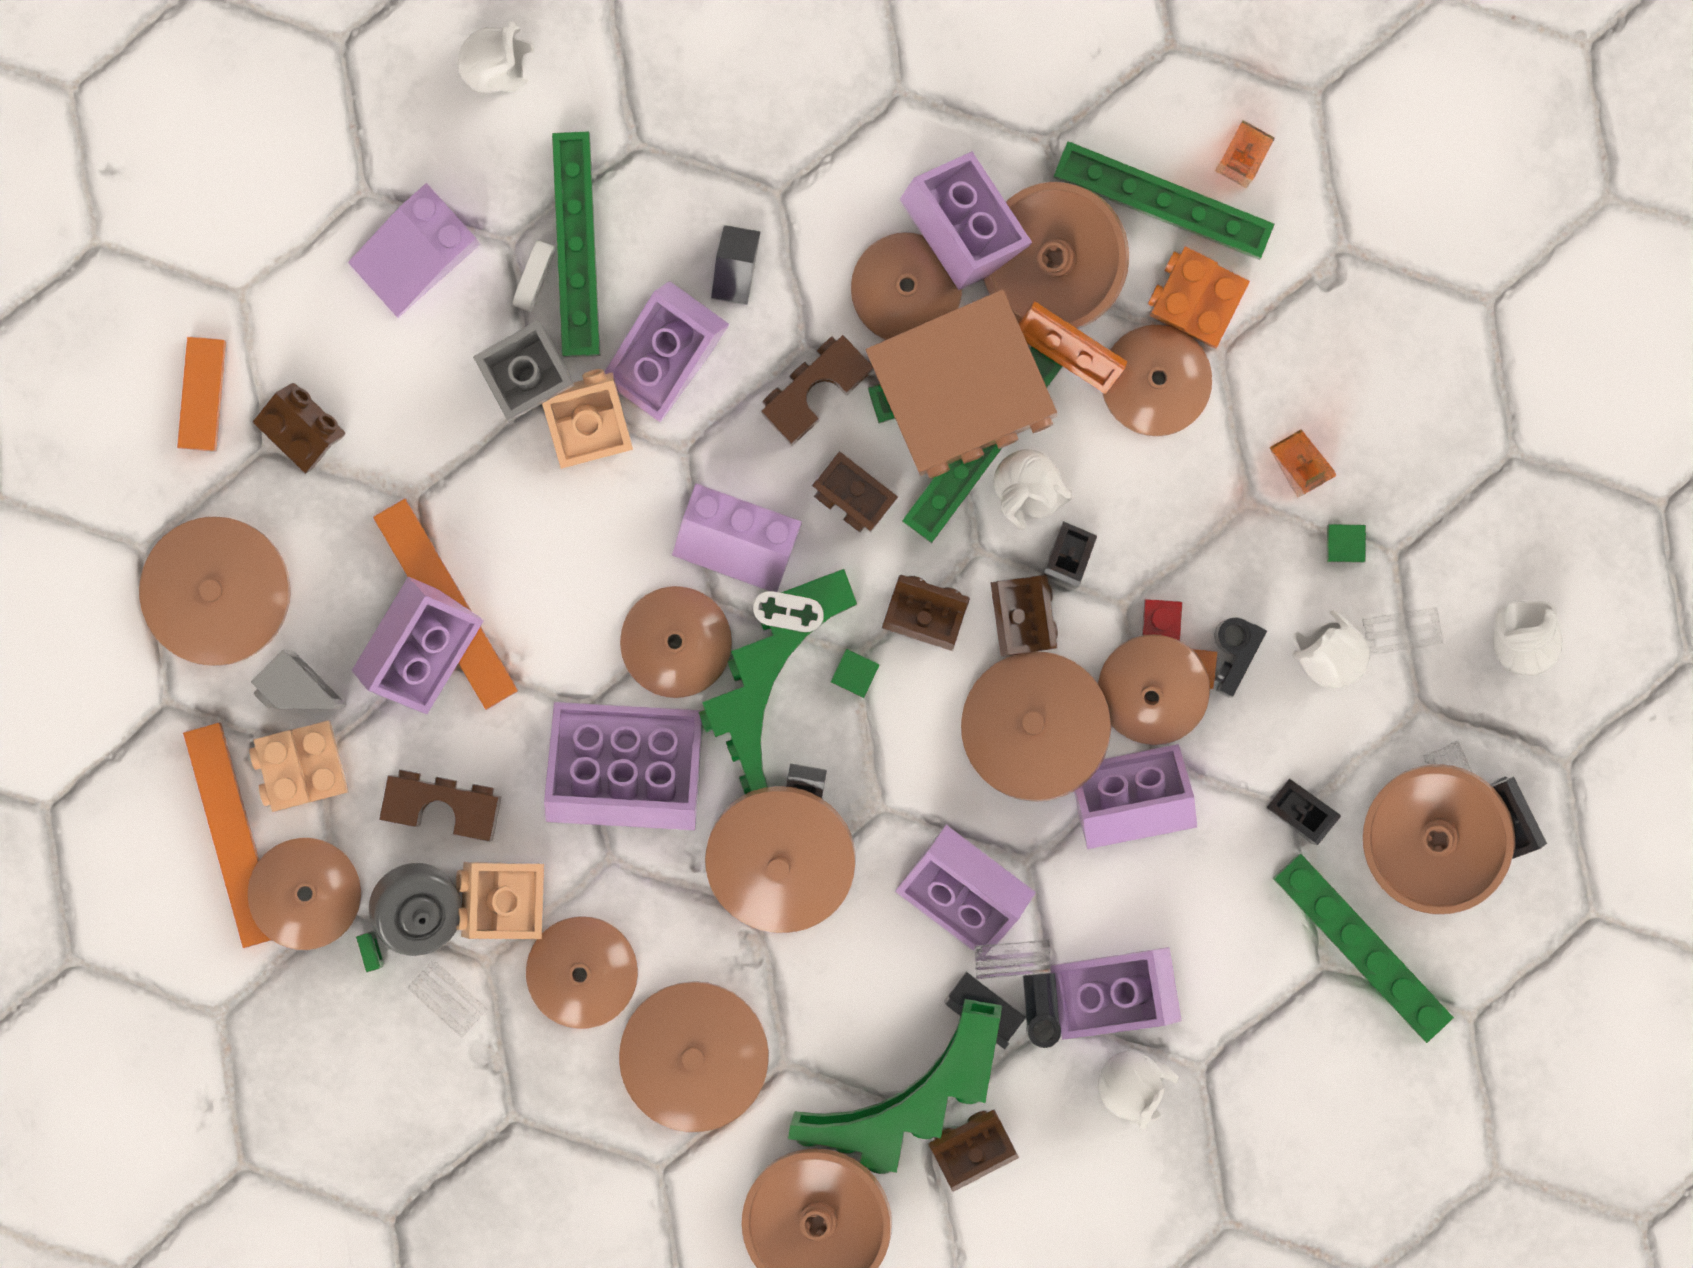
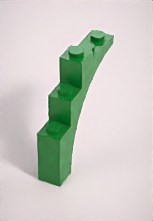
M845 569L780 592L817 601L823 610L822 624L831 617L857 605ZM768 597L767 603H761L763 608L759 610L765 612L766 619H772L773 613L786 615L787 608L775 605V598ZM805 605L804 610L791 609L790 616L801 618V625L809 626L810 621H817L818 614L812 612L811 605ZM761 623L763 631L771 629L773 636L731 651L734 659L727 661L734 681L742 680L744 687L702 702L704 710L698 713L706 733L713 730L715 737L728 732L731 735L732 739L725 742L732 761L740 760L745 774L739 776V780L745 794L768 787L763 770L761 747L765 708L773 684L787 659L812 632H800Z
M965 999L958 1026L945 1051L931 1068L908 1088L878 1104L854 1111L826 1114L794 1111L788 1139L796 1140L798 1144L807 1147H815L817 1145L833 1147L834 1150L840 1153L862 1152L860 1163L868 1168L869 1171L877 1174L897 1173L904 1132L912 1133L913 1136L920 1139L941 1138L948 1096L954 1097L957 1101L964 1104L986 1103L1002 1005Z

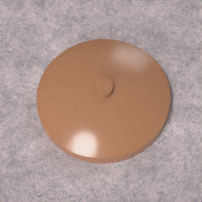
M1040 183L1014 194L1006 203L1032 243L1002 267L984 278L989 294L1003 289L1018 322L1034 301L1077 329L1096 321L1116 301L1122 291L1128 273L1129 245L1126 232L1118 215L1097 194L1069 183Z
M226 517L197 518L169 531L157 542L147 557L139 586L142 613L156 639L166 649L182 659L211 666L241 662L264 649L281 629L287 616L291 596L288 570L283 557L275 545L256 528L244 522Z
M1035 651L1007 657L991 666L981 675L970 690L963 707L961 736L970 763L982 779L991 787L1019 800L1049 801L1074 792L1096 773L1109 747L1111 716L1101 688L1084 668L1066 657Z
M1430 764L1415 767L1401 773L1388 782L1378 793L1369 807L1365 818L1363 849L1368 867L1375 880L1397 902L1423 913L1452 914L1465 911L1480 904L1499 887L1512 863L1515 849V831L1507 805L1487 781L1473 772L1460 767Z
M785 786L754 790L731 803L716 820L708 839L705 855L706 873L710 887L725 910L750 927L774 933H790L805 930L831 916L843 903L851 888L856 863L853 838L840 814L822 798L802 789Z
M699 981L670 985L648 997L629 1019L622 1035L619 1050L622 1080L633 1102L653 1121L670 1129L684 1132L710 1131L727 1125L741 1116L759 1095L766 1078L769 1062L766 1034L753 1009L734 992L716 984Z
M818 1148L803 1149L778 1158L768 1165L757 1177L746 1196L743 1206L742 1235L747 1252L756 1268H879L891 1240L892 1213L888 1198L881 1184L864 1165L837 1151Z

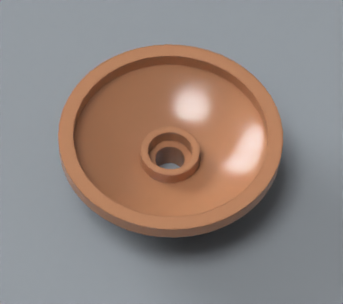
M896 233L883 237L873 243L858 260L851 281V297L858 317L872 333L884 340L958 309L962 296V289L958 290L924 236L917 233ZM904 279L912 280L914 283L913 290L909 292L903 291L900 288V282Z
M1148 325L1128 332L1110 349V351L1126 360L1127 365L1107 393L1104 394L1102 392V395L1111 414L1123 426L1133 432L1146 436H1166L1185 429L1201 415L1210 398L1212 371L1204 350L1190 335L1171 326ZM1159 371L1165 375L1164 384L1157 385L1153 382L1152 375L1154 372Z
M672 586L660 588L645 595L631 608L622 626L620 648L624 664L637 683L654 694L670 698H682L706 690L722 675L730 658L732 636L725 614L710 597L691 588ZM673 634L679 635L682 639V644L677 649H672L668 645V639Z
M1164 635L1138 636L1119 645L1106 659L1098 680V685L1109 707L1111 726L1126 738L1149 745L1167 744L1189 734L1202 720L1210 697L1209 677L1199 656L1183 642ZM1148 691H1155L1159 695V699L1151 702L1146 699L1145 694Z
M314 838L291 839L270 849L256 864L248 886L249 908L257 926L272 941L296 950H311L324 947L341 937L356 918L361 901L360 880L352 862L334 845ZM306 886L312 890L310 900L301 901L298 898L297 892L301 887Z
M571 917L550 926L542 933V939L535 941L526 964L528 990L539 1010L552 1021L576 1029L597 1027L618 1016L630 1002L638 979L636 956L627 938L613 925L594 917ZM580 967L586 970L587 978L584 981H577L574 978L573 971L576 968Z

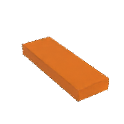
M1035 301L1018 322L1027 344L1104 394L1107 393L1126 368V360Z
M187 337L177 448L217 452L226 352L225 340Z

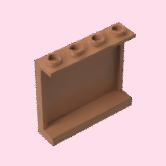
M1003 289L865 349L920 476L928 474L929 478H934L950 470L948 464L962 459L964 464L974 461L984 455L982 449L997 444L998 449L1006 447L1019 440L1017 434L1030 428L1033 434L1045 430L1053 425L1051 419L1057 417V410Z

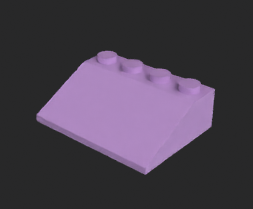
M554 702L544 797L546 822L695 830L702 721L698 712L701 710Z

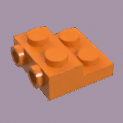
M1185 246L1181 253L1176 251L1172 253L1164 269L1170 275L1164 287L1157 284L1148 301V305L1153 307L1149 316L1168 326L1177 328L1192 338L1216 349L1250 281L1219 266L1218 262Z

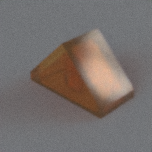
M1242 120L1214 171L1247 189L1255 178L1275 137Z
M1302 429L1269 447L1297 498L1337 476L1334 469Z

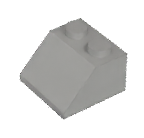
M539 320L473 356L508 422L574 386L560 353L548 331Z
M282 650L251 681L257 688L254 695L269 709L271 707L275 709H342L346 705L295 651Z

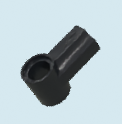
M1055 973L1023 975L1027 1036L1034 1045L1040 1048L1052 1047L1061 1037ZM1041 1020L1050 1021L1054 1027V1034L1046 1041H1039L1033 1033L1035 1024Z

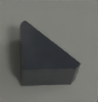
M724 225L716 255L711 299L748 305L761 231Z
M1063 521L1041 575H1047V578L1071 588H1078L1097 535Z
M1291 779L1286 782L1267 806L1272 813L1314 845H1319L1341 817L1338 812Z

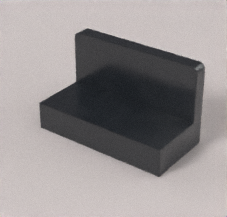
M1504 776L1491 783L1490 785L1498 792L1507 805L1514 824L1515 849L1513 859L1544 847L1547 842L1514 776L1511 778Z
M966 971L946 997L944 1003L960 1016L965 999L1002 1005L996 1044L1005 1050L1009 1045L1008 1041L1026 1019V1016Z

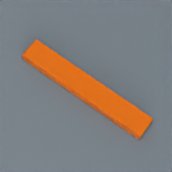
M404 498L373 517L407 577L440 590L472 611L407 499ZM480 626L458 664L485 710L519 690Z
M219 722L183 732L242 947L246 948L271 941L257 926L249 908L248 886L252 872L259 862V857L222 724Z

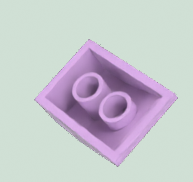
M426 183L387 219L348 263L394 315L399 318L481 244Z
M669 281L653 292L604 373L613 372L618 392L661 422L708 359L728 328L729 323Z
M1170 947L1050 966L1051 973H1055L1062 1040L1160 1027L1182 1021Z

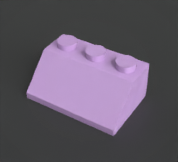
M969 152L914 177L900 198V201L958 290L988 277L1032 243L973 152Z
M696 483L680 526L672 556L762 589L778 592L802 522Z
M407 577L353 667L352 672L368 691L428 714L484 620L440 590Z
M1179 744L1106 758L1096 773L1083 786L1074 791L1087 849L1197 828L1194 794Z
M947 825L928 846L895 891L983 958L991 952L1019 920L1036 893Z

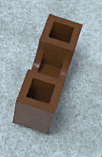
M844 335L838 340L833 336L830 337L816 351L820 357L810 366L803 362L789 376L793 381L783 391L779 387L775 388L762 401L766 406L761 410L762 415L791 446L797 443L819 422V418L807 404V395L813 386L818 383L829 382L836 385L847 396L874 370L873 366Z
M399 769L398 776L388 775L379 820L418 827L421 825L425 808L433 801H441L448 804L455 814L454 835L489 842L494 839L502 796L493 795V787L472 784L471 790L457 788V780L443 777H435V782L431 783L421 781V773Z

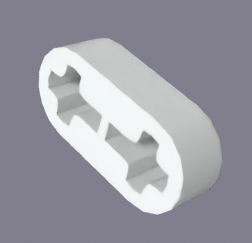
M540 240L535 242L517 287L513 306L528 312L533 310L551 265L555 246Z
M766 591L761 593L753 604L755 617L761 623L769 626L800 632H812L817 630L823 621L821 605L810 598ZM768 597L775 598V605L787 608L786 615L773 613L772 619H766L765 612L759 610L760 603H767ZM805 605H811L812 612L818 614L817 621L812 620L809 622V626L801 625V618L790 616L791 609L801 611L804 610Z

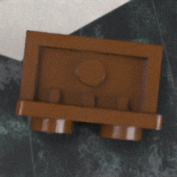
M291 383L277 391L253 420V423L305 474L311 471L330 447L340 441L346 434L331 415L325 413L311 399L306 390L300 388L295 383Z
M840 451L819 478L811 485L817 490L813 497L830 510L835 505L847 513L843 520L859 533L864 528L872 532L898 498L896 494Z
M899 575L882 628L953 651L970 598L962 595L961 592L954 588H941L926 583L925 580L917 576L907 577Z
M1047 575L990 582L1000 655L1007 656L1056 649L1058 628L1053 620L1051 605L1053 592L1048 583Z
M986 1110L979 1111L968 1118V1123L956 1129L942 1130L941 1138L934 1137V1140L928 1143L953 1192L1019 1158L995 1110L989 1112Z

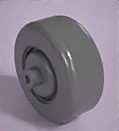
M409 863L392 869L378 881L370 896L369 917L377 935L388 948L399 954L420 956L440 949L454 936L457 931L456 927L459 925V908H462V902L454 884L443 871L425 863Z

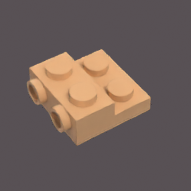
M603 369L588 371L582 375L583 380L573 383V387L542 403L561 469L633 450L613 372L605 374Z
M330 720L253 739L255 747L249 749L251 762L255 770L261 769L265 782L259 785L260 797L264 806H271L272 812L349 792Z
M464 862L463 870H458L456 874V889L458 892H463L462 908H459L460 920L459 925L456 927L457 930H461V937L468 939H542L544 864Z

